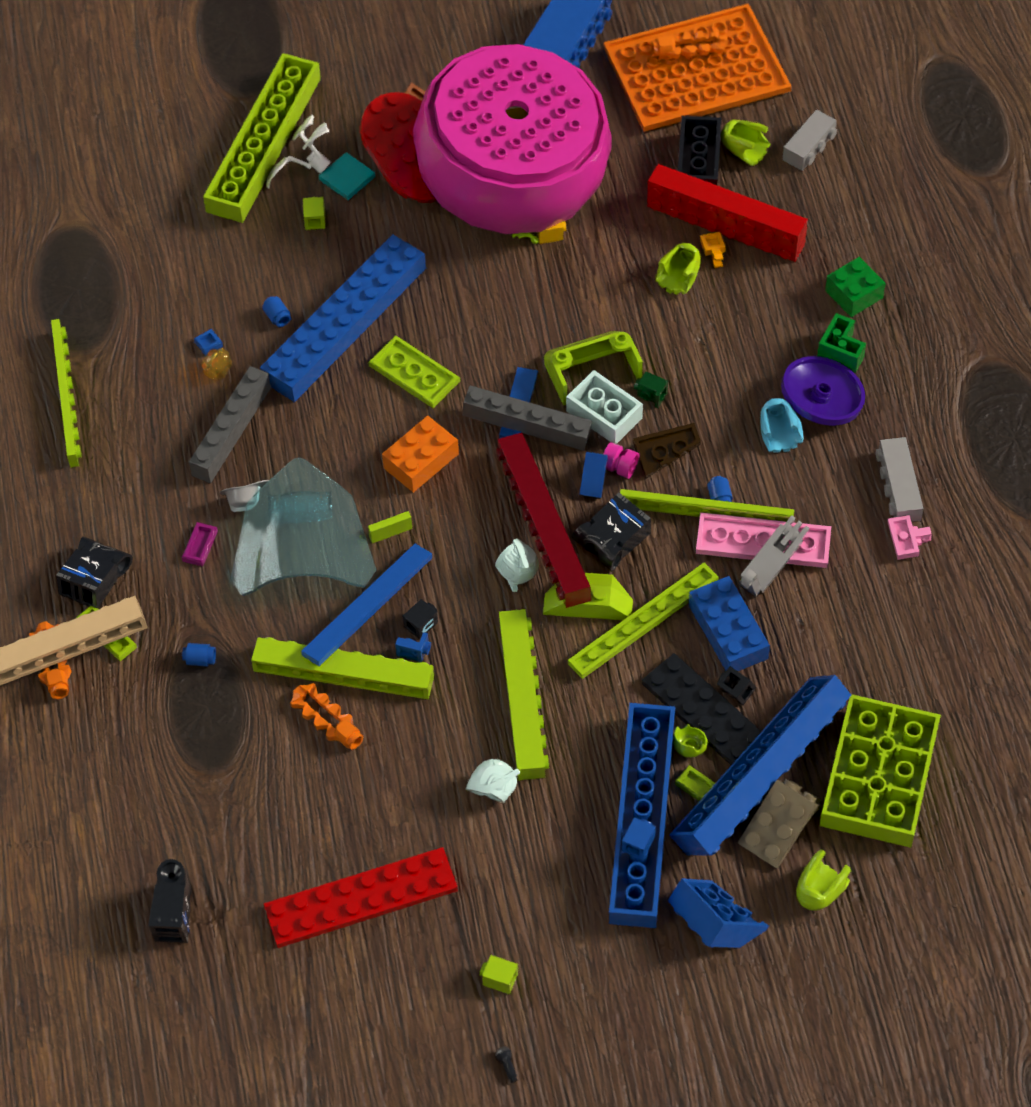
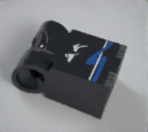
M618 493L592 517L590 522L580 525L573 532L572 539L585 550L595 554L598 560L608 569L614 571L622 557H625L651 534V518L622 494Z
M83 536L79 542L78 549L73 552L56 575L58 593L63 597L86 606L99 608L117 582V578L129 569L133 557L131 554L105 546L100 542Z
M175 859L163 861L157 869V883L154 888L148 924L155 942L188 943L190 895L192 889L182 863Z

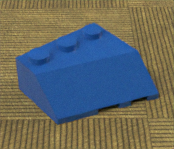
M681 878L668 899V902L674 907L675 913L687 921L688 927L697 932L702 938V942L708 947L740 948L765 932L769 927L763 921L757 923L750 917L752 912L747 908L735 905L733 903L734 898L712 880Z

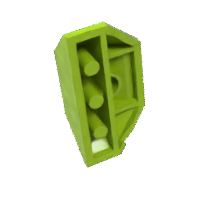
M585 573L591 586L592 601L566 608L563 600L559 601L557 597L556 584L545 593L543 615L624 620L632 614L633 599L611 574Z

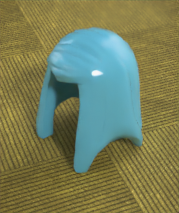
M774 398L767 401L761 409L760 429L768 451L779 453L781 450L788 452L791 448H797V443L801 444L803 442L802 424L798 415L784 399Z

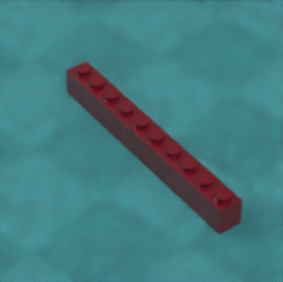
M523 433L498 439V448L495 449L498 461L502 460L503 462L502 469L504 475H509L510 489L516 492L515 499L517 505H522L523 519L525 522H529L530 535L536 538L535 545L537 551L543 554V565L545 569L549 568L550 570L549 578L552 585L556 584L557 586L556 594L559 601L563 600L566 608L592 601L591 586Z

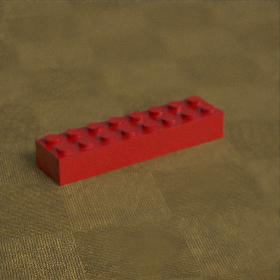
M660 164L656 166L648 180L647 207L655 211L687 221L692 225L703 227L711 232H720L721 235L727 238L735 239L746 245H751L796 262L805 245L807 218Z

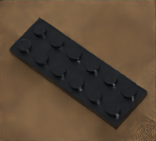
M675 653L642 679V685L665 706L675 707V715L686 725L698 728L704 732L708 745L730 765L738 759L762 732Z

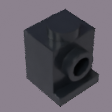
M731 666L720 675L717 683L723 692L742 705L745 704L757 688L749 678Z

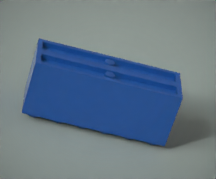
M551 0L525 41L524 46L553 52L579 68L581 61L586 59L589 48L594 46L597 35L602 33L605 22L611 18L612 10L610 5L612 0Z

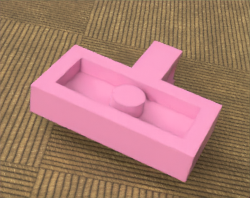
M910 515L888 519V526L897 560L919 556L918 546L924 542L931 541L930 527L918 529L917 526H912Z

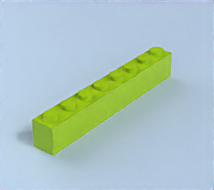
M526 609L499 612V624L516 769L520 771L517 777L518 780L545 778V769H549L548 755H543V749L547 748L546 736L541 735L540 730L544 728L543 715L538 714V709L542 708L541 696L536 695L535 690L539 689L538 675L534 676L533 669H537L536 656H531V650H534L533 636L529 637L528 631H532L531 617H526Z
M270 637L257 638L251 660L253 671L429 700L434 679L433 665H429L426 662L415 663L402 658L390 659L382 655L372 656L358 651L347 652L337 649L320 666H317L302 656L301 651L307 645L298 644L294 641H278Z

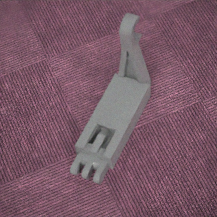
M793 515L784 525H779L740 575L741 580L738 584L755 597L759 593H764L801 546L803 537L810 529L805 526L799 532L798 529L803 524L801 521H798L794 527L791 526L795 521Z

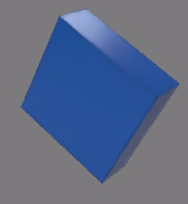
M212 329L194 338L195 344L205 356L223 347V342Z

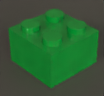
M859 256L827 275L825 291L850 317H853L883 299L886 283Z

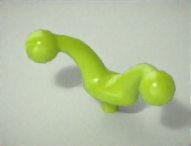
M531 233L511 235L513 238L518 236L519 239L530 237L533 244L539 242V238Z

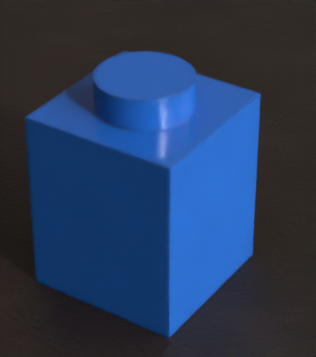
M633 818L622 840V851L644 860L655 838L656 826H653L651 822L645 819Z

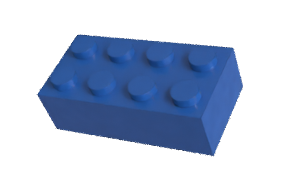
M730 576L689 592L688 606L725 671L730 666L740 671L769 658L770 645Z

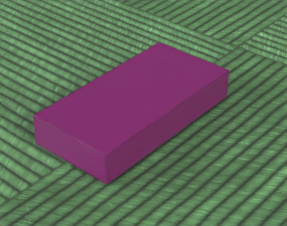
M197 522L182 555V561L203 567L217 535V527Z

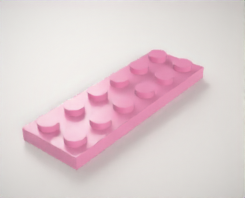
M700 513L696 554L753 560L779 525H784L786 522ZM802 524L798 529L799 532L805 526L810 529L803 537L801 546L786 564L827 568L831 526Z

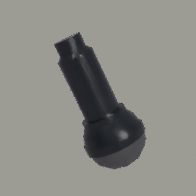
M506 1046L500 1047L495 1053L496 1059L503 1064L506 1075L511 1083L517 1082V1074L511 1061L512 1051Z

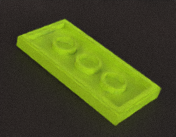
M396 335L369 361L371 368L431 408H434L460 382V377Z

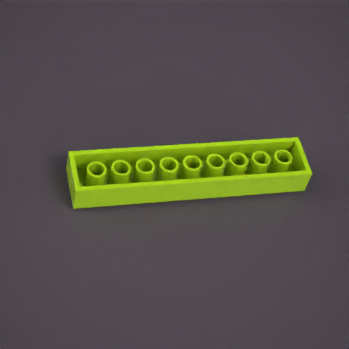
M282 53L203 196L206 213L241 223L244 222L321 79L319 63Z

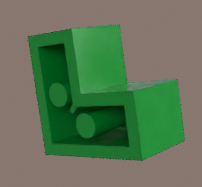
M836 313L819 342L817 354L819 357L829 358L843 364L853 373L857 372L862 363L866 343L852 338L855 320Z

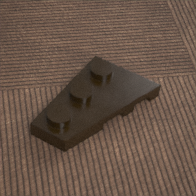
M695 423L633 438V444L636 452L639 453V462L645 479L698 447L701 443Z

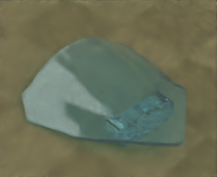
M295 458L283 467L247 502L230 579L240 594L245 596L256 592L272 582L298 576L327 577L364 588L377 569L352 495L303 458Z

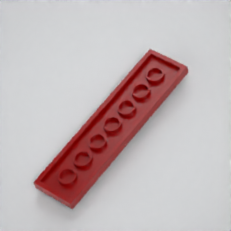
M441 847L266 902L264 907L277 948H281L457 892L458 887L445 850Z

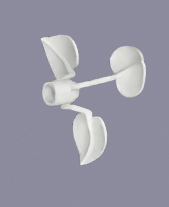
M313 115L309 116L296 130L292 141H295L300 135L305 142L302 149L305 150L308 146L312 150L306 158L309 162L307 163L291 156L283 158L268 175L266 181L268 189L272 178L290 161L304 165L309 169L313 167L320 174L326 169L331 161L317 151L313 145V141L316 138L329 132L325 122L313 132L308 140L304 136V130L309 125H313Z

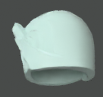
M517 538L513 540V544L509 545L500 554L495 566L500 574L508 580L512 592H517L518 584H523L535 576L539 567V561L535 551Z
M489 759L483 761L473 772L466 790L504 803L514 791L517 784L516 776L520 774V771L518 769L513 770L507 763L501 760Z

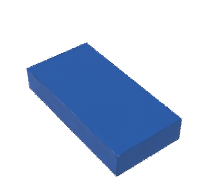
M586 452L579 495L602 497L608 455Z

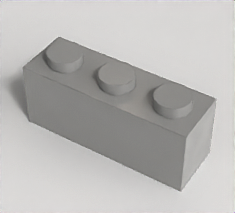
M816 110L784 146L783 161L802 171L807 165H811L818 152L821 153L826 143L835 137L837 133V120Z

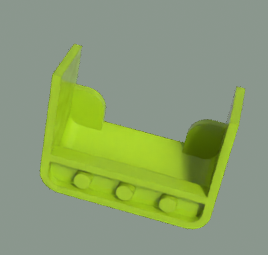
M610 331L546 352L544 364L563 406L566 405L567 383L561 371L571 366L623 351L636 379L642 378L643 361L629 334Z

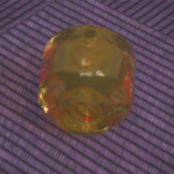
M219 348V350L211 349L201 363L203 373L212 380L223 379L232 367V360L229 357L230 353L222 348Z

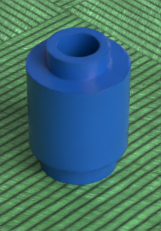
M269 297L264 301L262 309L274 325L283 327L290 322V311L279 297Z
M722 476L713 477L707 484L711 500L732 502L733 496L728 479Z
M188 643L187 647H183L182 660L186 661V665L208 667L209 664L214 665L216 647H211L210 644Z

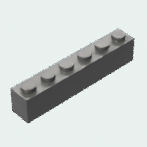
M251 366L248 368L190 459L189 465L193 477L208 483L213 481L271 389L269 373Z
M471 385L463 402L462 416L521 431L527 435L585 451L591 433V420Z

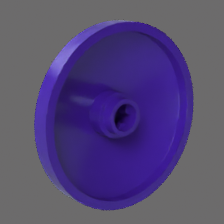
M808 356L797 359L787 367L782 378L781 389L785 400L799 415L818 424L832 426L846 424L859 415L865 402V390L859 378L848 367L829 358Z

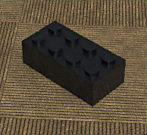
M682 115L678 160L679 172L715 185L718 184L721 117Z

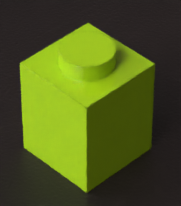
M323 197L303 198L305 230L326 229Z
M490 955L488 963L484 962L480 971L483 986L510 994L518 975V964Z

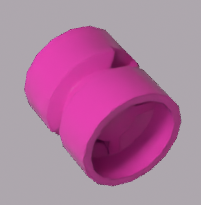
M610 442L603 453L608 455L606 470L610 472L616 470L618 475L627 479L631 478L639 461V453L630 449L624 451L622 446Z

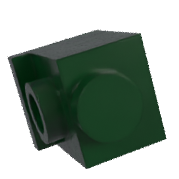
M645 371L642 378L636 380L634 389L638 391L637 396L645 401L655 403L654 407L659 408L668 393V380Z

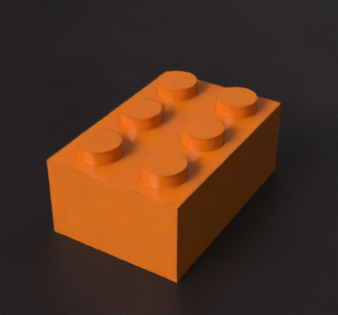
M427 415L382 453L383 468L414 493L459 454L458 439Z

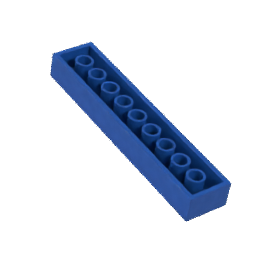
M392 234L260 367V370L269 373L271 388L295 402L426 269L425 253Z
M836 675L810 677L671 832V838L686 855L711 856L715 854L724 839L729 838L734 833V828L748 817V812L763 800L762 796L772 788L776 780L791 768V763L804 754L805 747L818 738L820 730L832 722V717L835 713L846 706V701L850 698L851 694Z
M629 704L609 924L656 928L675 719L674 706ZM633 818L645 819L651 822L653 826H656L655 838L644 860L622 851V840Z

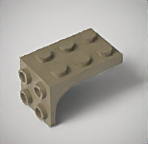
M776 780L738 841V844L773 867L779 868L809 819L818 810H823V806L819 804L821 799L806 791L802 793L800 791L802 787L791 780Z

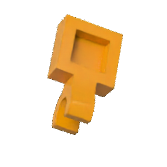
M721 233L701 235L700 242L705 256L712 255L715 268L723 267L721 260H723L722 253L725 252V244Z

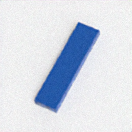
M517 367L510 397L531 403L538 370ZM501 427L499 439L521 433V431Z

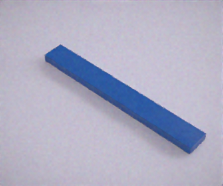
M414 544L301 651L302 656L320 666L432 559V553Z

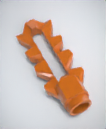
M714 29L707 36L702 30L698 31L693 38L689 32H684L679 40L672 33L665 37H657L656 41H651V54L653 57H657L658 60L679 59L680 55L693 57L695 54L708 55L709 52L722 54L728 45V38L725 35H720L717 29ZM710 41L716 42V43H713L712 45H709V44H700V45H698V46H695V45L684 46L683 48L675 47V45L679 46V45H681V44H687V43L696 44V43H698V42H706V43H709Z
M47 621L39 623L36 631L29 633V636L55 626ZM67 660L57 663L58 669L49 670V667L41 669L42 673L38 674L40 681L47 686L53 699H62L69 694L68 679L72 671L69 665H65Z
M316 684L299 685L293 690V699L290 702L291 707L303 709L302 716L306 720L315 718L313 722L314 727L317 730L327 729L326 738L329 741H339L351 750L356 749L362 743L364 737L359 729L354 726L353 717L350 714L341 715V707L336 703L329 704L330 700L326 693L318 694ZM307 694L339 721L336 728L322 718L317 711L313 710L306 701L304 702Z

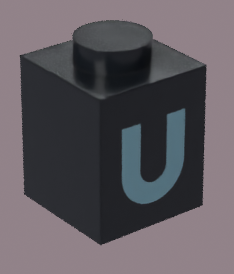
M420 599L403 615L404 628L420 640L423 632L428 633L438 623L437 609L431 603L427 604Z

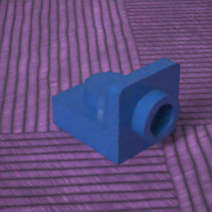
M423 632L420 642H416L411 638L404 639L398 637L395 644L396 656L422 662L424 655H428L431 648V642L428 641V633Z

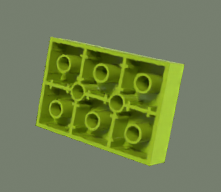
M851 694L821 814L820 826L911 848L941 715Z

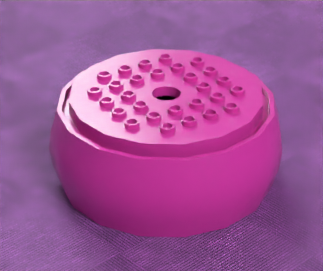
M520 44L484 46L453 59L432 80L426 89L413 128L414 144L421 176L440 205L471 226L503 234L542 232L571 219L600 186L612 145V136L602 95L585 73L553 52ZM518 106L525 109L528 115L523 119H513L505 111L509 107Z

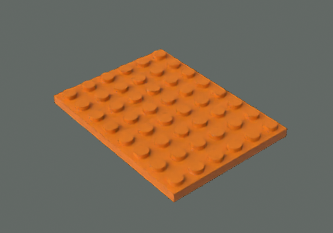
M749 4L603 43V48L643 132L681 122L682 115L704 116L791 92L792 86ZM714 29H717L720 35H725L728 38V45L722 54L709 52L708 55L695 54L693 57L680 55L679 59L669 58L660 60L651 54V41H656L657 37H665L672 33L679 40L684 32H689L693 38L698 31L702 30L707 36ZM710 41L709 43H706V42H698V43H696V44L687 43V44H681V45H679V46L675 45V47L683 48L684 46H690V45L698 46V45H700V44H709V45H712L713 43H716V42H714V41Z

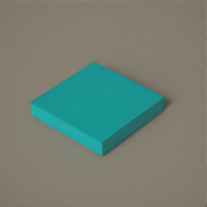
M346 152L319 175V180L349 200L376 176L374 171Z

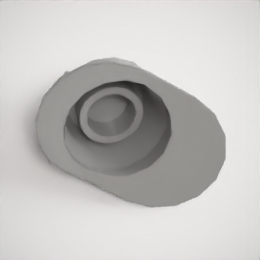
M264 480L246 486L227 488L222 490L220 494L227 496L232 512L249 511L256 507L259 502L260 488L267 486L271 481Z

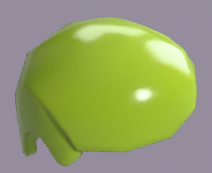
M686 725L682 729L677 726L673 733L672 742L674 749L681 756L692 758L705 752L708 740L705 733L700 729L690 727V725Z

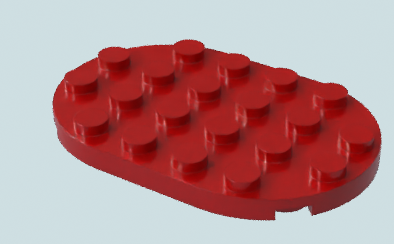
M401 92L380 95L370 102L362 115L360 136L364 147L387 183L400 196L406 199L417 200L419 203L437 201L423 181L414 144L413 128L422 101L415 96Z

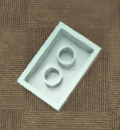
M593 370L566 396V411L571 415L591 420V429L608 441L617 444L642 419L643 403Z

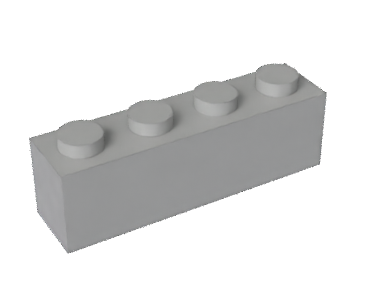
M906 437L880 440L879 449H876V458L878 462L881 461L882 465L880 467L881 479H885L886 482L884 491L886 498L889 497L890 515H894V518L910 515L911 522L921 521L923 505Z

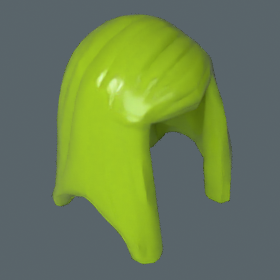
M731 120L724 125L720 136L723 145L732 154L750 166L757 165L758 161L761 162L763 156L767 153L766 148L770 147V143L762 133H766L768 127L760 123Z
M681 243L666 253L658 263L659 267L655 282L661 288H666V291L669 293L674 292V294L678 295L681 292L686 294L692 287L700 268L701 256L697 248L690 243Z
M819 850L814 854L805 866L797 884V899L804 908L809 910H820L830 905L845 891L850 882L848 875L851 872V868L845 865L841 872L837 874L829 865H824L821 861L826 854L823 850Z

